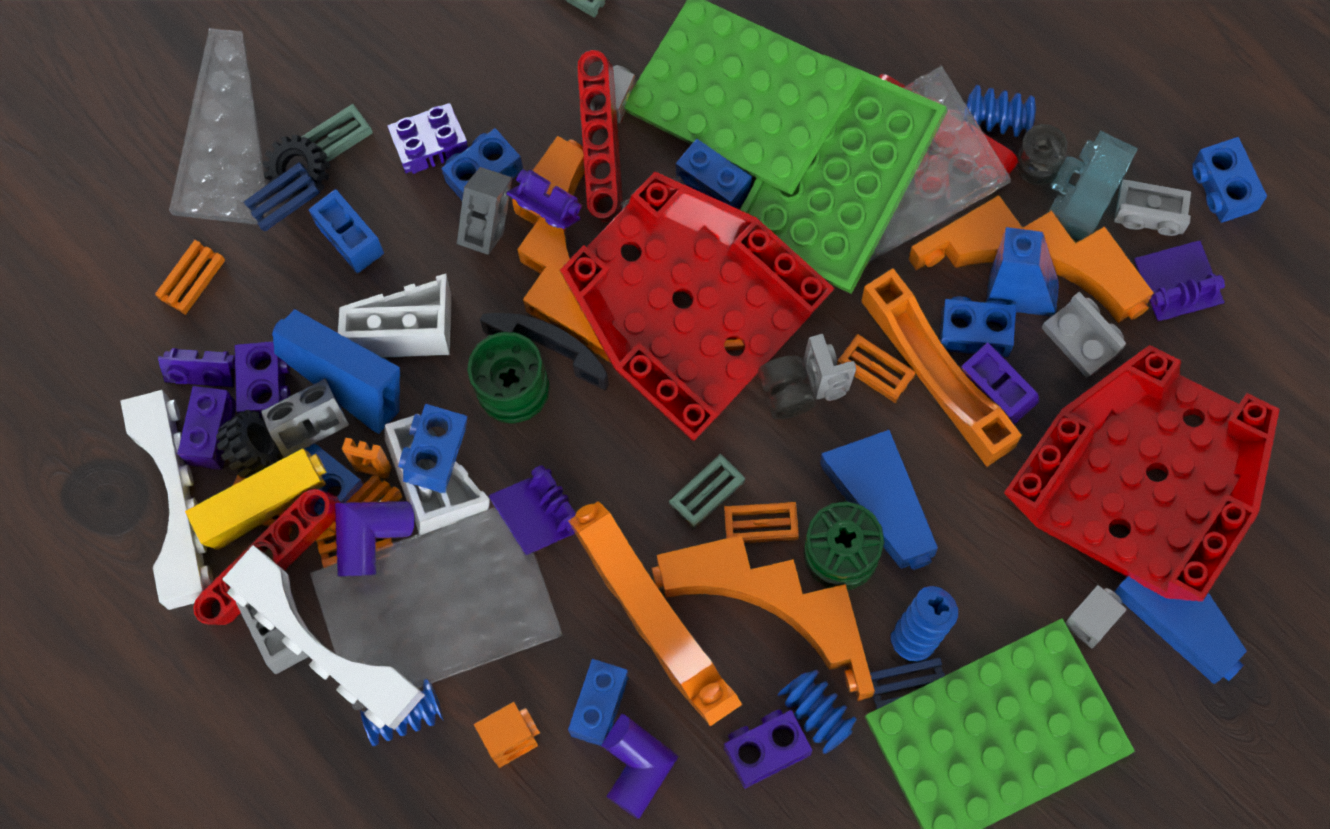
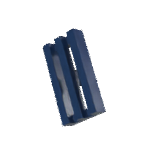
M299 162L243 202L250 209L253 218L257 220L260 229L267 231L321 192L305 167ZM307 184L309 188L264 218L263 214L287 200L293 193Z
M941 658L871 672L870 676L875 690L873 699L876 710L901 698L881 700L880 694L930 684L944 677ZM934 668L935 674L886 685L878 686L877 680L926 669Z

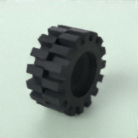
M292 135V139L284 136L281 137L283 143L280 144L275 141L271 144L275 150L273 153L269 150L266 151L265 155L270 159L269 161H263L262 166L268 170L263 172L264 178L269 180L268 184L286 172V166L293 157L303 156L307 160V172L318 189L321 191L324 189L325 185L321 182L323 179L329 180L330 175L325 172V169H330V163L325 160L328 157L321 150L322 148L304 136L301 138L298 135ZM307 184L295 193H293L289 197V199L292 200L294 197H296L304 190L309 188Z
M250 410L240 412L220 426L218 429L219 433L216 434V439L221 441L217 444L218 450L224 451L221 457L224 461L228 459L231 462L228 467L232 471L236 468L238 469L237 475L240 477L246 475V478L284 458L268 432L264 418L261 417L259 419V413L256 411L252 413Z

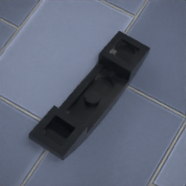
M511 313L482 314L480 323L483 332L489 335L500 332L519 333L542 346L574 360L573 369L576 377L605 391L609 386L608 375L602 364L585 345L567 332L545 321Z

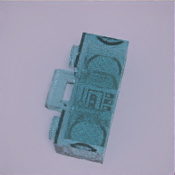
M1100 131L1095 142L1089 139L1086 142L1079 156L1084 162L1071 156L1066 157L1051 184L1054 190L1065 196L1063 197L1058 194L1050 211L1053 212L1072 239L1079 242L1094 233L1130 167L1138 148ZM1074 172L1081 175L1075 186L1068 183Z

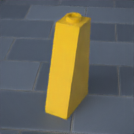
M302 448L186 510L185 513L200 543L219 550L289 508L306 491L318 490L325 486L326 483L321 475L326 473V469L317 454L311 456L308 451Z

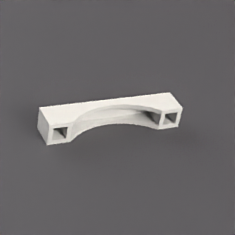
M160 390L121 400L127 434L136 444L153 457L163 475L168 491L170 511L168 531L161 553L153 566L159 602L170 610L193 604L197 597L214 580L210 567L204 565L202 553L207 552V546L200 543L185 513L186 510L198 504L196 499H191L189 486L194 484L190 467L188 465L184 466L183 459L177 454L182 432L178 433L176 421L180 420L179 408L175 400H170L164 391Z
M252 545L222 579L231 587L227 593L243 607L247 603L252 605L258 611L254 617L270 631L274 627L278 628L285 635L281 641L297 655L302 651L305 652L312 659L309 666L325 680L331 675L340 683L336 690L352 704L358 699L368 708L364 715L380 729L385 724L390 728L396 729L425 695L391 666H370L351 662L323 646L308 630L297 611L291 593L289 575L255 546Z

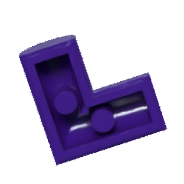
M410 502L335 503L337 576L377 575L375 538L409 537L412 534L414 511Z
M621 714L601 744L602 747L626 764L623 772L606 797L630 815L639 819L679 756L629 717Z

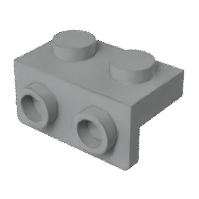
M1122 179L1114 222L1121 223L1124 227L1134 230L1149 228L1158 230L1160 234L1167 236L1183 235L1190 224L1191 216L1188 215L1191 191Z

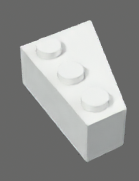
M446 274L436 276V281L415 287V284L405 286L404 291L386 297L380 294L339 308L338 333L380 357L450 355L452 295Z
M414 416L385 425V442L406 500L412 505L414 521L419 535L488 513L490 499L483 491L478 489L468 477L467 471L462 465L459 466L457 462H455L445 494L403 482V469L398 468L403 448H411L414 436L409 435ZM431 428L428 430L432 436L438 437ZM422 459L417 463L420 468L425 470L432 469L436 465L430 459Z

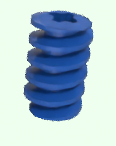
M976 85L968 96L963 121L967 123L969 118H971L975 129H978L982 121H986L987 132H991L997 123L1002 135L1005 134L1009 126H1012L1014 137H1018L1021 131L1026 129L1027 139L1029 140L1037 108L1035 97L1030 95L1026 102L1022 104L1020 93H1016L1012 100L1009 101L1007 91L1003 90L999 97L995 99L993 88H989L985 95L982 96L980 85Z
M935 586L924 587L920 590L911 605L907 607L906 612L902 614L901 619L897 621L894 631L890 634L894 650L901 657L909 661L918 662L931 656L958 619V607L954 598L947 591Z
M814 670L808 673L805 672L794 679L777 696L790 694L785 701V706L792 708L799 705L794 714L796 720L808 717L803 726L804 730L807 732L818 729L813 737V741L821 743L827 740L822 750L823 754H827L852 734L853 731L851 729L857 719L854 716L843 720L842 716L848 707L846 705L836 708L832 706L838 695L836 693L828 696L823 695L828 683L825 681L815 684L814 680L819 671Z
M427 678L423 679V691H421L425 695L395 729L400 736L407 735L408 723L415 731L421 730L422 718L429 726H434L436 713L444 721L436 692ZM360 709L362 722L372 746L378 745L379 733L386 741L393 739V728L385 724L380 729L364 715L366 711Z

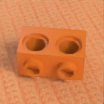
M514 702L474 724L491 758L499 768L538 747L534 736L540 734L528 710L524 708L519 711Z

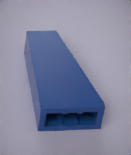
M1006 227L989 274L986 302L989 300H1001L1006 302L1007 305H1015L1016 312L1052 317L1056 314L1059 281L1043 232Z
M295 309L285 319L277 322L272 332L274 354L312 384H316L326 378L339 404L371 430L379 434L385 428V425L400 411V367Z
M887 430L822 453L820 460L822 470L847 502L862 505L876 516L883 530V547L899 568L911 566V569L915 570L932 562L931 558L935 556L938 547L890 431Z
M1129 576L1114 591L1130 610L1213 684L1223 677L1228 681L1231 680L1244 666L1239 659L1247 650L1209 593L1203 602L1168 599L1144 587Z

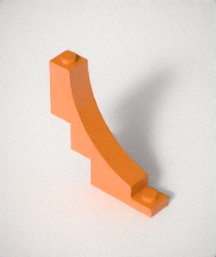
M557 136L533 169L535 173L551 182L547 194L551 195L553 188L558 186L572 196L574 195L578 183L585 173L583 147L576 141H566ZM512 199L515 214L534 224L517 249L520 262L541 274L523 299L526 312L539 320L562 329L580 341L590 351L610 362L560 273V269L570 260L566 245V229L563 230L549 225L544 217L532 210L520 207L516 200Z
M999 195L911 247L909 261L916 270L925 265L927 267L936 265L945 257V254L953 266L958 268L971 264L994 262L1006 227L1040 231L1044 234L1056 274L1078 285L1092 295L1108 310L1117 322L1122 321L1128 316L1133 320L1148 310L1147 304L1153 295V291L1105 227L1075 243L1053 212L1050 211L1022 228Z
M599 501L580 508L576 515L568 520L569 524L606 586L620 601L639 635L652 648L671 682L710 726L740 707L742 703L738 696L721 678L712 661L670 607L634 553L611 513Z
M742 535L656 555L658 566L652 567L655 585L657 588H664L666 598L690 594H709L735 598L759 606L778 616L798 631L817 651L829 670L848 666L849 670L844 671L846 685L849 692L855 691L858 701L872 698L875 690L846 584L803 594L794 559L750 569Z

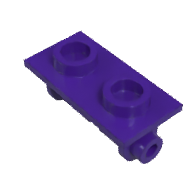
M524 169L521 170L516 179L520 185L506 193V195L516 200L520 207L532 210L544 217L545 221L553 227L564 230L580 220L577 214L582 205L578 203V198L558 186L553 188L551 195L547 194L551 182L532 170L528 172Z
M172 348L171 351L164 352V357H158L164 383L233 387L234 385L230 369H235V355H230L228 351H205L203 358L198 359L199 353L197 350Z

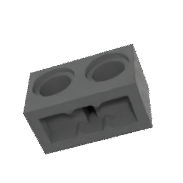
M480 167L468 181L463 192L457 236L458 245L489 255L504 234L509 196L506 193L511 189L512 177Z
M326 378L261 411L268 432L284 458L349 426L341 405Z

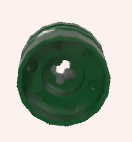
M500 332L488 336L476 345L469 357L467 371L477 399L485 412L490 417L504 423H519L529 420L539 413L548 400L550 383L539 349L534 343L519 333Z
M851 502L832 503L819 510L810 521L804 546L805 565L812 577L827 588L846 584L847 590H852L866 583L876 571L883 549L884 537L882 526L872 512L859 504ZM840 536H844L846 541H851L850 548H845L843 543L838 544Z

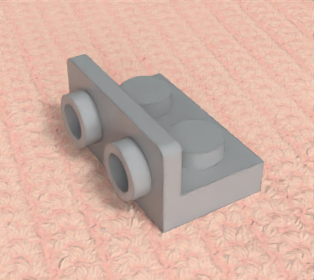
M1080 292L1072 297L1068 305L1042 325L1045 333L1087 379L1118 357L1126 345L1120 329L1112 323L1109 324L1100 315L1097 304L1092 299L1085 298Z
M823 334L809 337L803 365L815 400L826 398L827 401L843 397L846 395V391H849L856 371V365L854 361L836 365L835 350L832 344H826Z

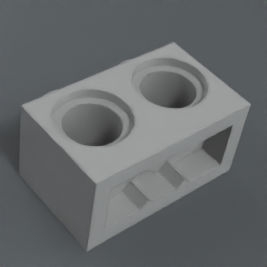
M236 602L266 665L274 674L308 658V655L303 651L297 655L281 641L285 635L278 628L274 627L270 631L254 617L258 611L252 605L247 603L243 607Z

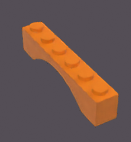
M892 268L866 285L861 302L910 367L916 372L917 376L983 463L988 467L1016 448L1022 436L1001 407L979 390L955 363L929 325L915 296L897 272Z

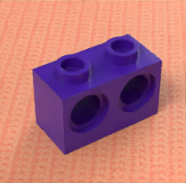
M273 341L235 345L236 411L238 414L245 410H250L251 413L256 411L259 413L260 419L263 417L261 411L291 396L289 385L285 386V374L290 373V366L274 354ZM271 360L269 367L264 370H256L261 361ZM272 393V397L268 402L263 404L257 403L258 398L262 394Z
M986 343L961 366L964 374L990 400L1001 407L1014 425L1039 403L1038 393L989 343Z
M192 387L177 453L188 466L223 470L225 461L221 455L224 454V451L218 450L217 444L221 441L216 439V434L219 433V427L232 419L236 412V401L227 390Z
M781 709L776 710L761 719L762 725L752 730H749L748 726H744L728 735L730 741L724 743V750L744 789L811 756L812 749L792 710L784 714ZM779 729H786L792 734L793 742L787 747H780L774 743L772 739L773 733ZM745 746H753L758 749L760 758L753 764H747L740 759L739 751Z

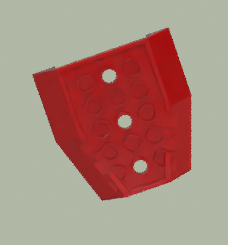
M654 172L631 195L629 204L587 247L583 245L560 269L561 275L613 368L692 441H695L835 289L758 218L657 172ZM626 245H633L639 250L640 258L633 262L627 261L622 257L621 249ZM677 292L687 293L692 301L691 306L686 309L678 308L673 303V295ZM728 339H740L744 344L743 353L739 356L729 355L724 347L725 341Z
M1149 345L1060 411L1005 490V495L1040 530L1122 575L1131 577L1164 598L1203 602L1259 514L1280 409L1248 393L1238 404L1180 375L1181 360ZM1188 415H1197L1203 420V423L1200 426L1191 427L1185 424L1183 419ZM1152 469H1160L1166 473L1167 478L1163 481L1155 482L1150 480L1146 474ZM1121 524L1126 526L1130 533L1126 537L1117 538L1109 532V529L1114 525Z

